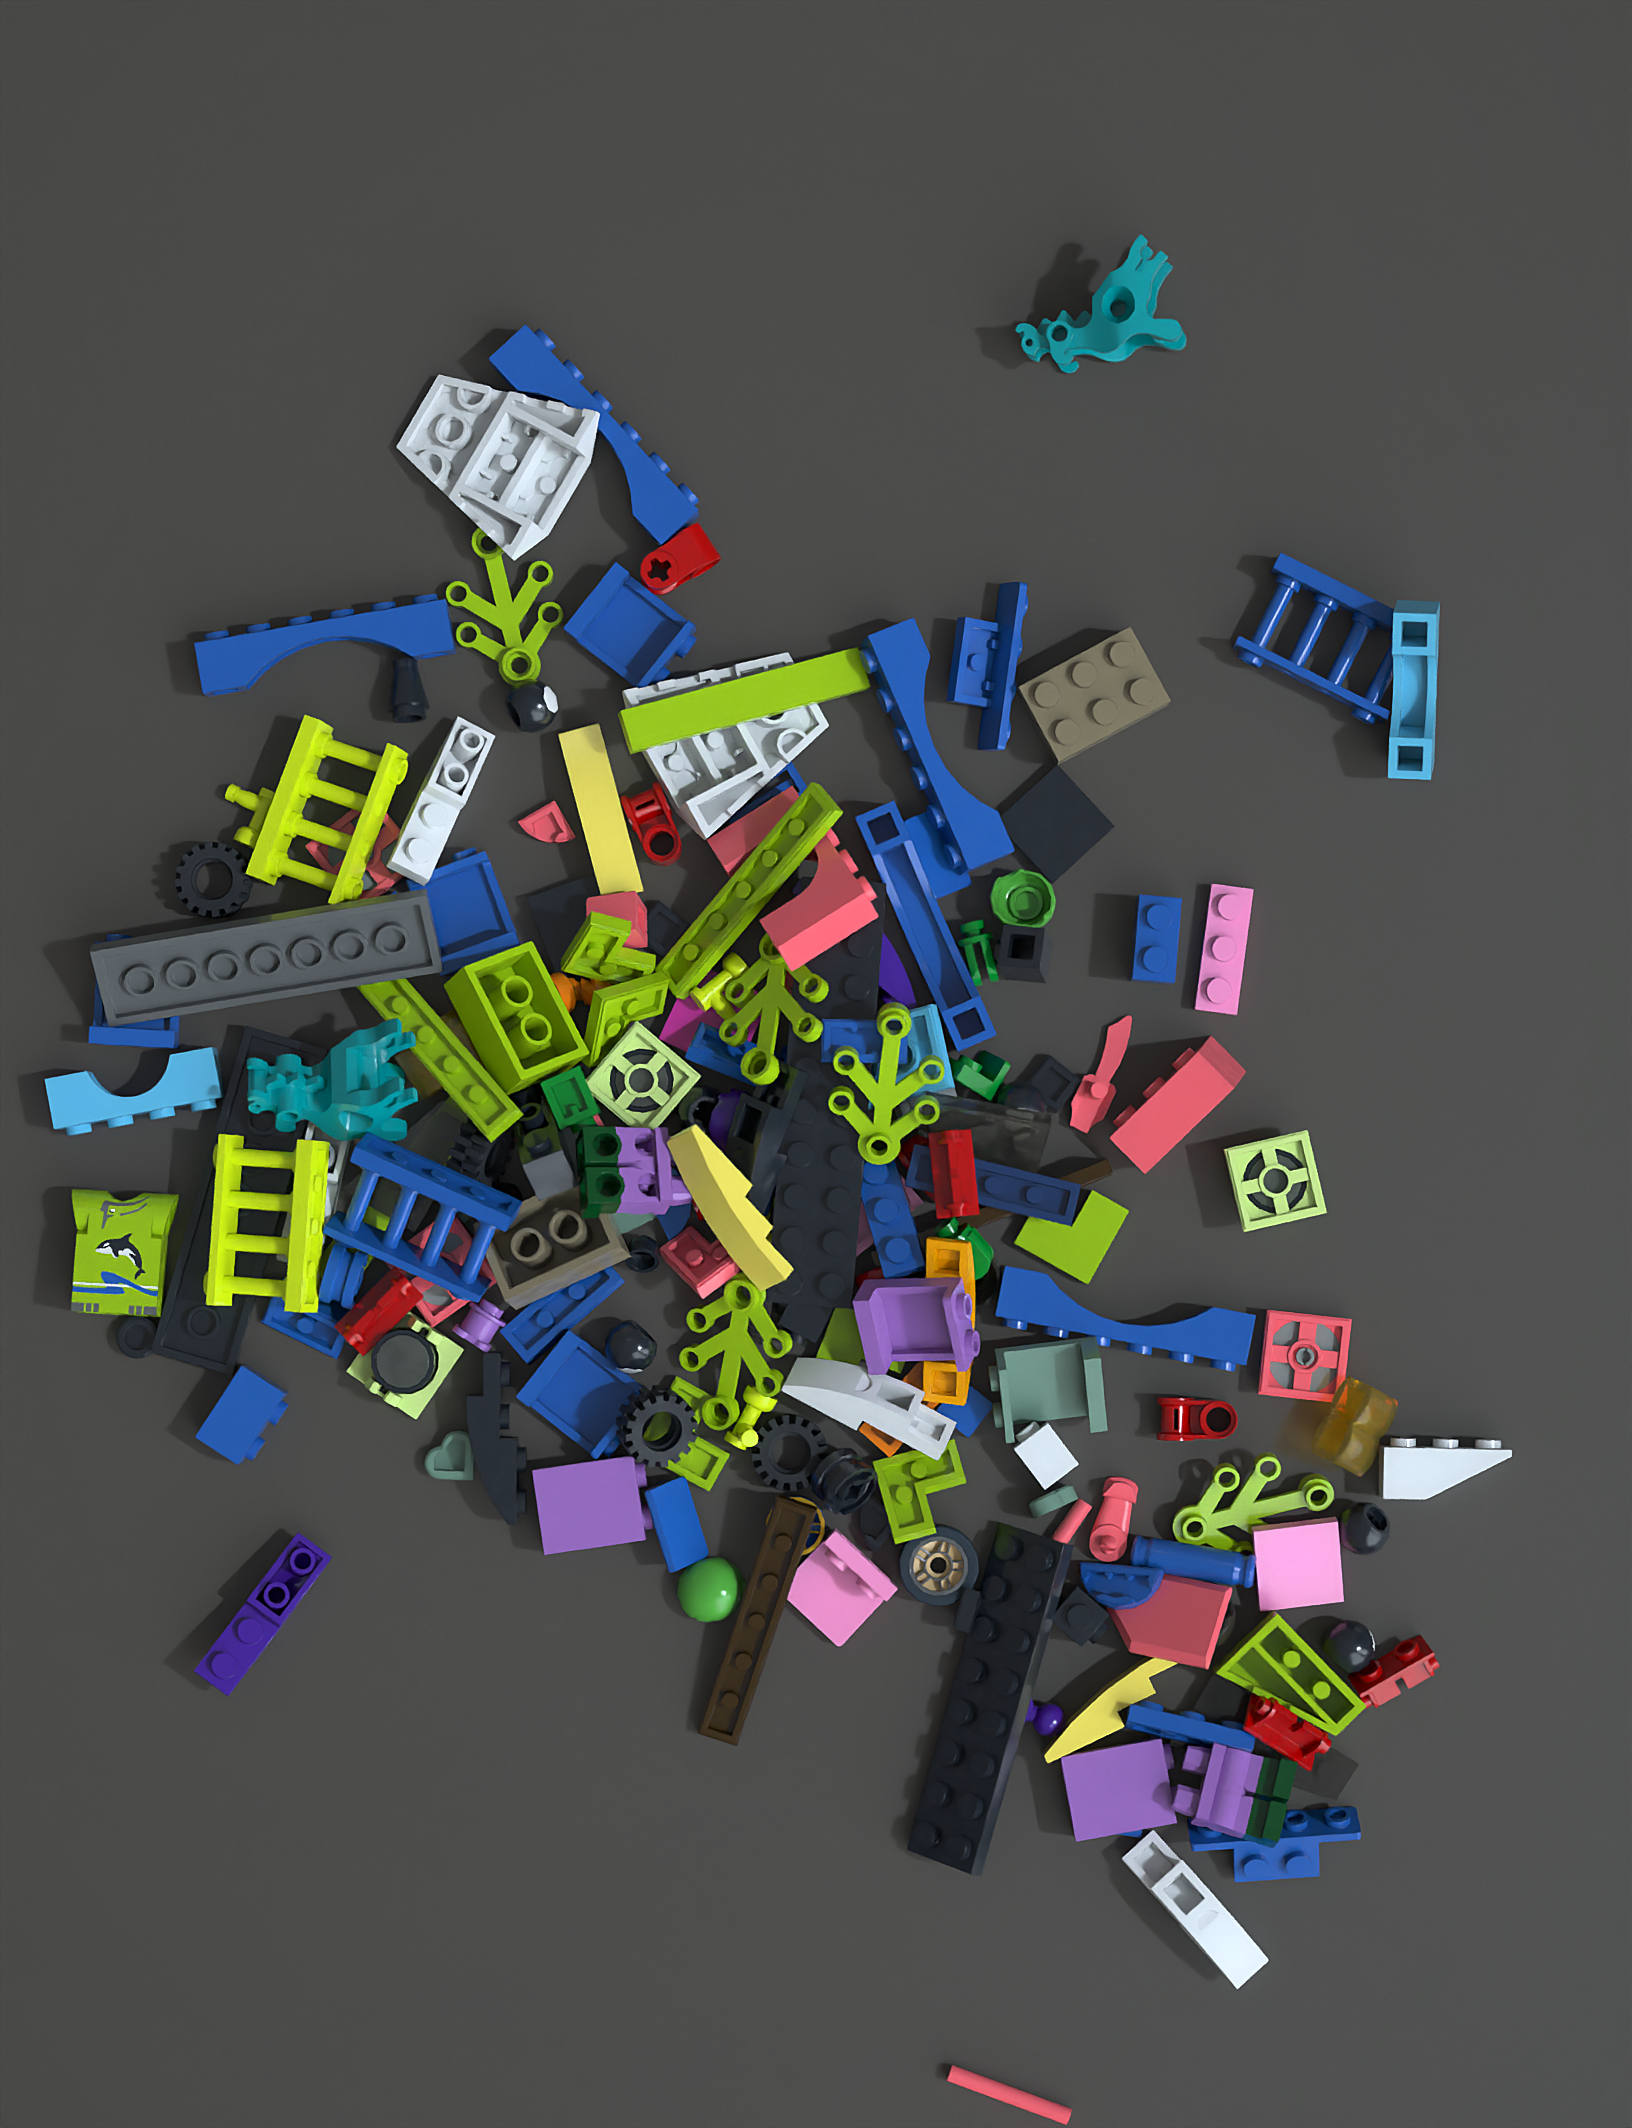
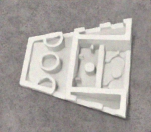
M438 375L396 447L497 543L502 550L513 560H516L549 535L589 467L600 414L597 411L585 408L583 410L576 409L555 401L548 400L546 402L529 398L525 394L512 391L508 393L492 389L490 386Z
M786 652L735 664L733 667L716 671L713 669L686 678L658 682L656 685L623 690L622 695L626 709L785 667L794 664L789 653ZM814 704L644 750L642 753L675 812L698 835L706 840L818 737L829 724L819 706Z

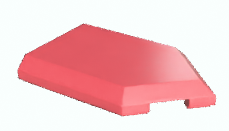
M1164 1574L1159 1589L1147 1602L1133 1609L1115 1610L1108 1607L1106 1609L1131 1653L1208 1669L1233 1589L1227 1586Z

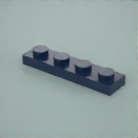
M914 1144L904 1186L934 1193L929 1147ZM974 1159L978 1203L980 1205L1066 1226L1072 1225L1081 1184Z

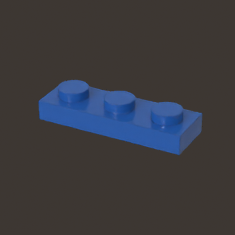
M896 1158L883 1165L872 1164L864 1159L861 1198L885 1279H899L926 1270V1259Z
M610 1266L532 1302L501 1329L500 1333L528 1365H531L563 1337L569 1329L571 1330L619 1288L625 1280L613 1266Z
M1139 1701L1138 1706L1131 1704L1126 1712L1125 1727H1123L1125 1729L1208 1749L1216 1743L1226 1746V1748L1238 1749L1248 1753L1253 1751L1255 1736L1246 1732L1243 1729L1244 1725L1237 1722L1222 1721L1220 1726L1205 1722V1716L1195 1712L1181 1711L1180 1716L1163 1712L1164 1707L1162 1705L1149 1701Z

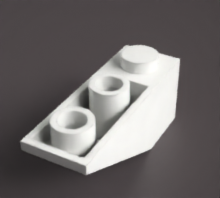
M1390 1438V1446L1379 1445V1497L1383 1499H1428L1512 1457V1450L1501 1448V1440L1476 1439L1475 1447H1458V1439H1433V1446H1416V1438Z

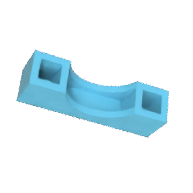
M1397 600L1393 612V701L1389 735L1388 778L1431 780L1435 753L1440 602Z
M214 1047L170 1055L167 1069L159 1083L146 1093L134 1097H121L111 1093L99 1083L93 1072L89 1071L45 1079L53 1127L56 1130L66 1129L67 1136L92 1132L91 1124L107 1121L108 1128L134 1124L132 1116L149 1113L150 1120L175 1116L174 1108L191 1105L192 1112L217 1108L216 1100L223 1099L226 1096L217 1048Z

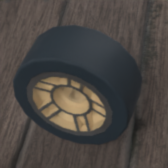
M936 1524V1533L904 1542L898 1557L899 1576L905 1589L917 1601L931 1606H948L961 1600L963 1589H966V1587L972 1589L979 1573L978 1555L971 1540L959 1529L945 1524ZM941 1557L946 1561V1570L943 1573L931 1570L930 1563L934 1558Z

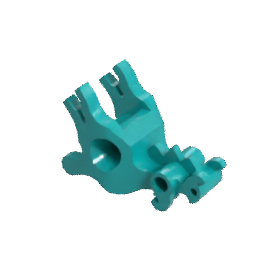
M1140 234L1134 241L1128 259L1122 267L1110 272L1092 297V315L1084 310L1074 321L1063 310L1055 322L1044 318L1037 330L1027 323L1017 325L1015 330L1022 339L1021 345L1026 355L1032 361L1040 362L1043 354L1051 353L1059 368L1064 373L1071 374L1079 368L1077 361L1071 363L1074 357L1078 355H1091L1107 362L1117 363L1126 360L1136 349L1146 345L1158 346L1172 351H1181L1186 346L1187 337L1182 331L1179 322L1173 319H1153L1157 309L1159 289L1173 269V266L1165 262L1168 256L1160 251L1156 254L1155 258L1149 260L1154 252L1146 246L1148 240Z
M395 1018L382 1022L370 1029L355 1031L330 1049L322 1062L312 1067L301 1065V1058L294 1054L277 1056L275 1058V1066L272 1067L268 1066L267 1062L262 1059L250 1058L247 1060V1100L249 1110L256 1114L262 1111H273L275 1113V1127L281 1132L295 1130V1123L301 1119H306L313 1122L324 1133L339 1141L363 1138L367 1132L388 1141L404 1139L407 1136L406 1121L391 1118V1116L403 1107L418 1101V1093L413 1087L404 1090V1084L406 1083L404 1068L387 1061L395 1053L416 1046V1036L411 1031L402 1033V1022Z

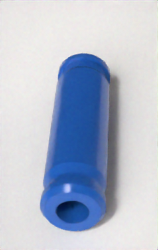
M1138 1535L1133 1541L1130 1566L1160 1568L1167 1575L1232 1586L1241 1584L1244 1585V1588H1250L1254 1583L1257 1557L1254 1554L1245 1556L1236 1551L1159 1538L1144 1539L1143 1536Z

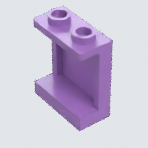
M962 1277L864 1280L853 1299L869 1375H885L891 1363L895 1361L955 1360L957 1371L965 1372L968 1370L974 1357L979 1354L980 1337L976 1330L973 1331L970 1318L972 1314V1300L970 1294L965 1293Z
M630 1454L622 1457L554 1467H539L532 1470L544 1555L643 1541L647 1539L646 1530L654 1529L648 1505H642L640 1488L647 1487L645 1464L643 1462L636 1463V1459Z
M1150 1736L1151 1739L1081 1752H1076L1075 1750L1060 1757L1072 1829L1076 1842L1177 1823L1175 1815L1177 1811L1171 1809L1177 1785L1170 1787L1167 1770L1175 1769L1170 1743L1162 1745L1161 1737Z

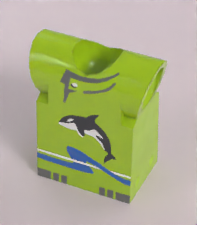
M72 1189V1204L78 1231L76 1234L71 1311L91 1314L161 1317L165 1302L168 1235L176 1215L179 1194L144 1192L133 1199L120 1201L107 1190Z

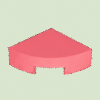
M555 800L518 821L520 826L530 836L542 842L557 844L576 838Z

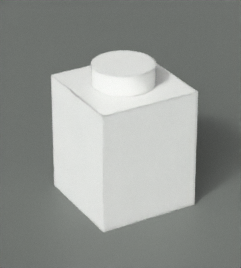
M1033 1421L1015 1435L1019 1442L1013 1446V1449L1045 1490L1078 1465V1462L1047 1422L1039 1426L1036 1421Z

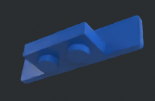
M1008 582L1000 584L995 623L969 617L957 618L946 701L983 708L978 750L1003 751L1010 737L1011 723L1009 716L1011 701L1015 697L1017 690L1015 672L1017 659L1021 654L1023 646L1021 638L1022 621L1028 609L1027 583Z
M1335 1806L1327 1809H1293L1286 1811L1280 1840L1274 1848L1221 1833L1205 1826L1191 1824L1192 1818L1187 1820L1192 1851L1232 1849L1235 1882L1320 1876L1319 1842L1359 1840L1361 1838V1828L1355 1807Z

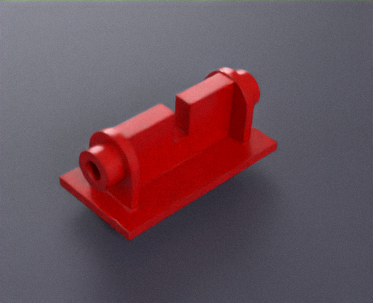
M971 1129L928 1133L937 1219L980 1215Z
M393 1267L334 1327L352 1346L365 1356L424 1296Z
M1420 1634L1413 1639L1400 1642L1395 1646L1394 1650L1376 1660H1371L1368 1666L1347 1677L1358 1692L1360 1700L1367 1706L1366 1709L1373 1705L1375 1708H1378L1380 1705L1401 1694L1395 1683L1396 1680L1402 1677L1405 1685L1410 1689L1427 1678L1434 1676L1433 1671L1440 1666L1434 1657V1652Z
M1254 1693L1251 1695L1243 1729L1293 1762H1298V1765L1307 1771L1312 1770L1315 1754L1318 1752L1325 1754L1332 1743L1325 1730H1319L1305 1720L1300 1723L1297 1722L1298 1715L1279 1704L1278 1700L1274 1697L1266 1698L1263 1696L1260 1698Z

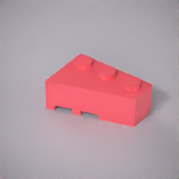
M1212 1036L1195 1052L1190 1047L1183 1052L1172 1064L1176 1069L1174 1073L1166 1080L1159 1076L1142 1093L1147 1099L1137 1109L1130 1104L1113 1121L1118 1128L1109 1138L1144 1174L1236 1087L1247 1072Z

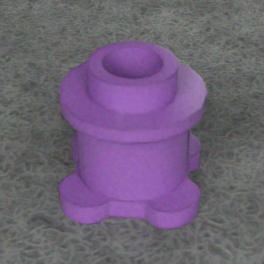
M482 1298L479 1304L470 1301V1311L461 1325L456 1324L452 1331L488 1353L492 1347L489 1342L500 1326L505 1327L506 1322L500 1318L504 1311Z

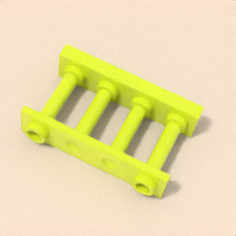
M304 715L245 874L275 886L278 877L286 875L332 892L328 901L330 904L359 900L363 890L362 877L395 788L406 776L408 753L395 745L387 743L383 756L333 740L331 735L333 728L319 719ZM330 756L376 772L368 796L319 780L317 771L322 758ZM314 795L362 812L353 836L303 819L302 811L307 798ZM300 835L346 851L347 853L338 876L289 859L287 851L292 838Z
M218 1134V1143L213 1150V1164L216 1167L209 1269L203 1281L204 1293L207 1295L206 1305L232 1306L233 1293L282 1297L285 1302L284 1311L317 1313L330 1142L297 1139V1146L293 1152L243 1149L244 1136ZM242 1166L292 1169L294 1173L293 1191L290 1195L240 1191ZM239 1208L289 1212L291 1216L290 1234L287 1238L237 1234ZM244 1251L286 1255L288 1259L287 1277L284 1280L235 1277V1252Z

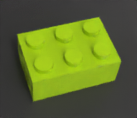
M532 941L464 966L443 985L488 1074L506 1095L564 1073L589 1054Z

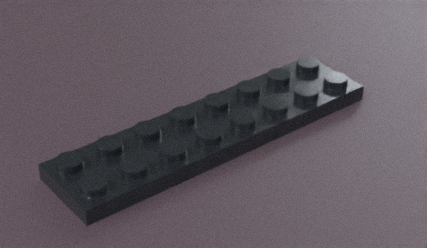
M249 1026L245 1027L152 1345V1353L228 1375H234L257 1295L232 1293V1306L206 1305L207 1295L204 1293L203 1281L209 1269L216 1167L213 1164V1150L218 1143V1134L244 1136L243 1149L293 1152L297 1146V1139L303 1140L308 1120L301 1119L296 1122V1129L291 1132H281L275 1127V1113L273 1111H262L259 1114L251 1112L247 1100V1060L250 1058L262 1059L267 1062L268 1066L272 1067L275 1066V1058L277 1056L294 1054L301 1058V1065L312 1067L326 1058L329 1052L328 1049ZM242 1166L240 1191L287 1195L293 1171L292 1169ZM239 1208L237 1234L275 1237L282 1211ZM236 1251L234 1276L262 1279L270 1253Z
M998 1523L980 1590L983 1591V1597L972 1631L967 1633L907 1846L908 1851L970 1875H982L1074 1545L1010 1524Z

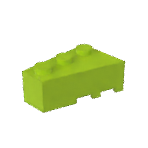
M1274 1610L1260 1621L1212 1668L1216 1674L1235 1682L1260 1697H1274L1278 1700L1279 1704L1300 1718L1335 1736L1367 1707Z

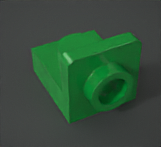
M986 1050L980 1053L976 1062L960 1054L958 1060L948 1056L953 1080L990 1101L997 1089L1002 1085L1005 1075L1011 1066L1006 1060Z
M580 1066L540 1083L560 1130L570 1127L572 1133L575 1134L580 1132L582 1126L596 1125L594 1116L602 1112L599 1105L596 1104Z

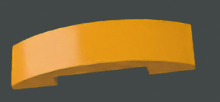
M928 1237L926 1278L962 1277L965 1293L970 1294L972 1300V1314L970 1318L974 1331L975 1272L971 1241ZM924 1360L923 1391L925 1395L923 1401L964 1406L967 1401L972 1363L967 1371L958 1372L955 1360Z

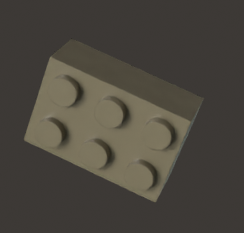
M1131 626L1019 686L1016 691L1056 765L1067 761L1167 707L1171 702Z
M578 1186L541 1201L538 1200L536 1195L523 1201L517 1217L506 1232L501 1229L495 1230L486 1253L487 1260L504 1300L515 1310L631 1257L613 1213L599 1214L598 1218L581 1219ZM479 1222L473 1224L475 1231L478 1229Z

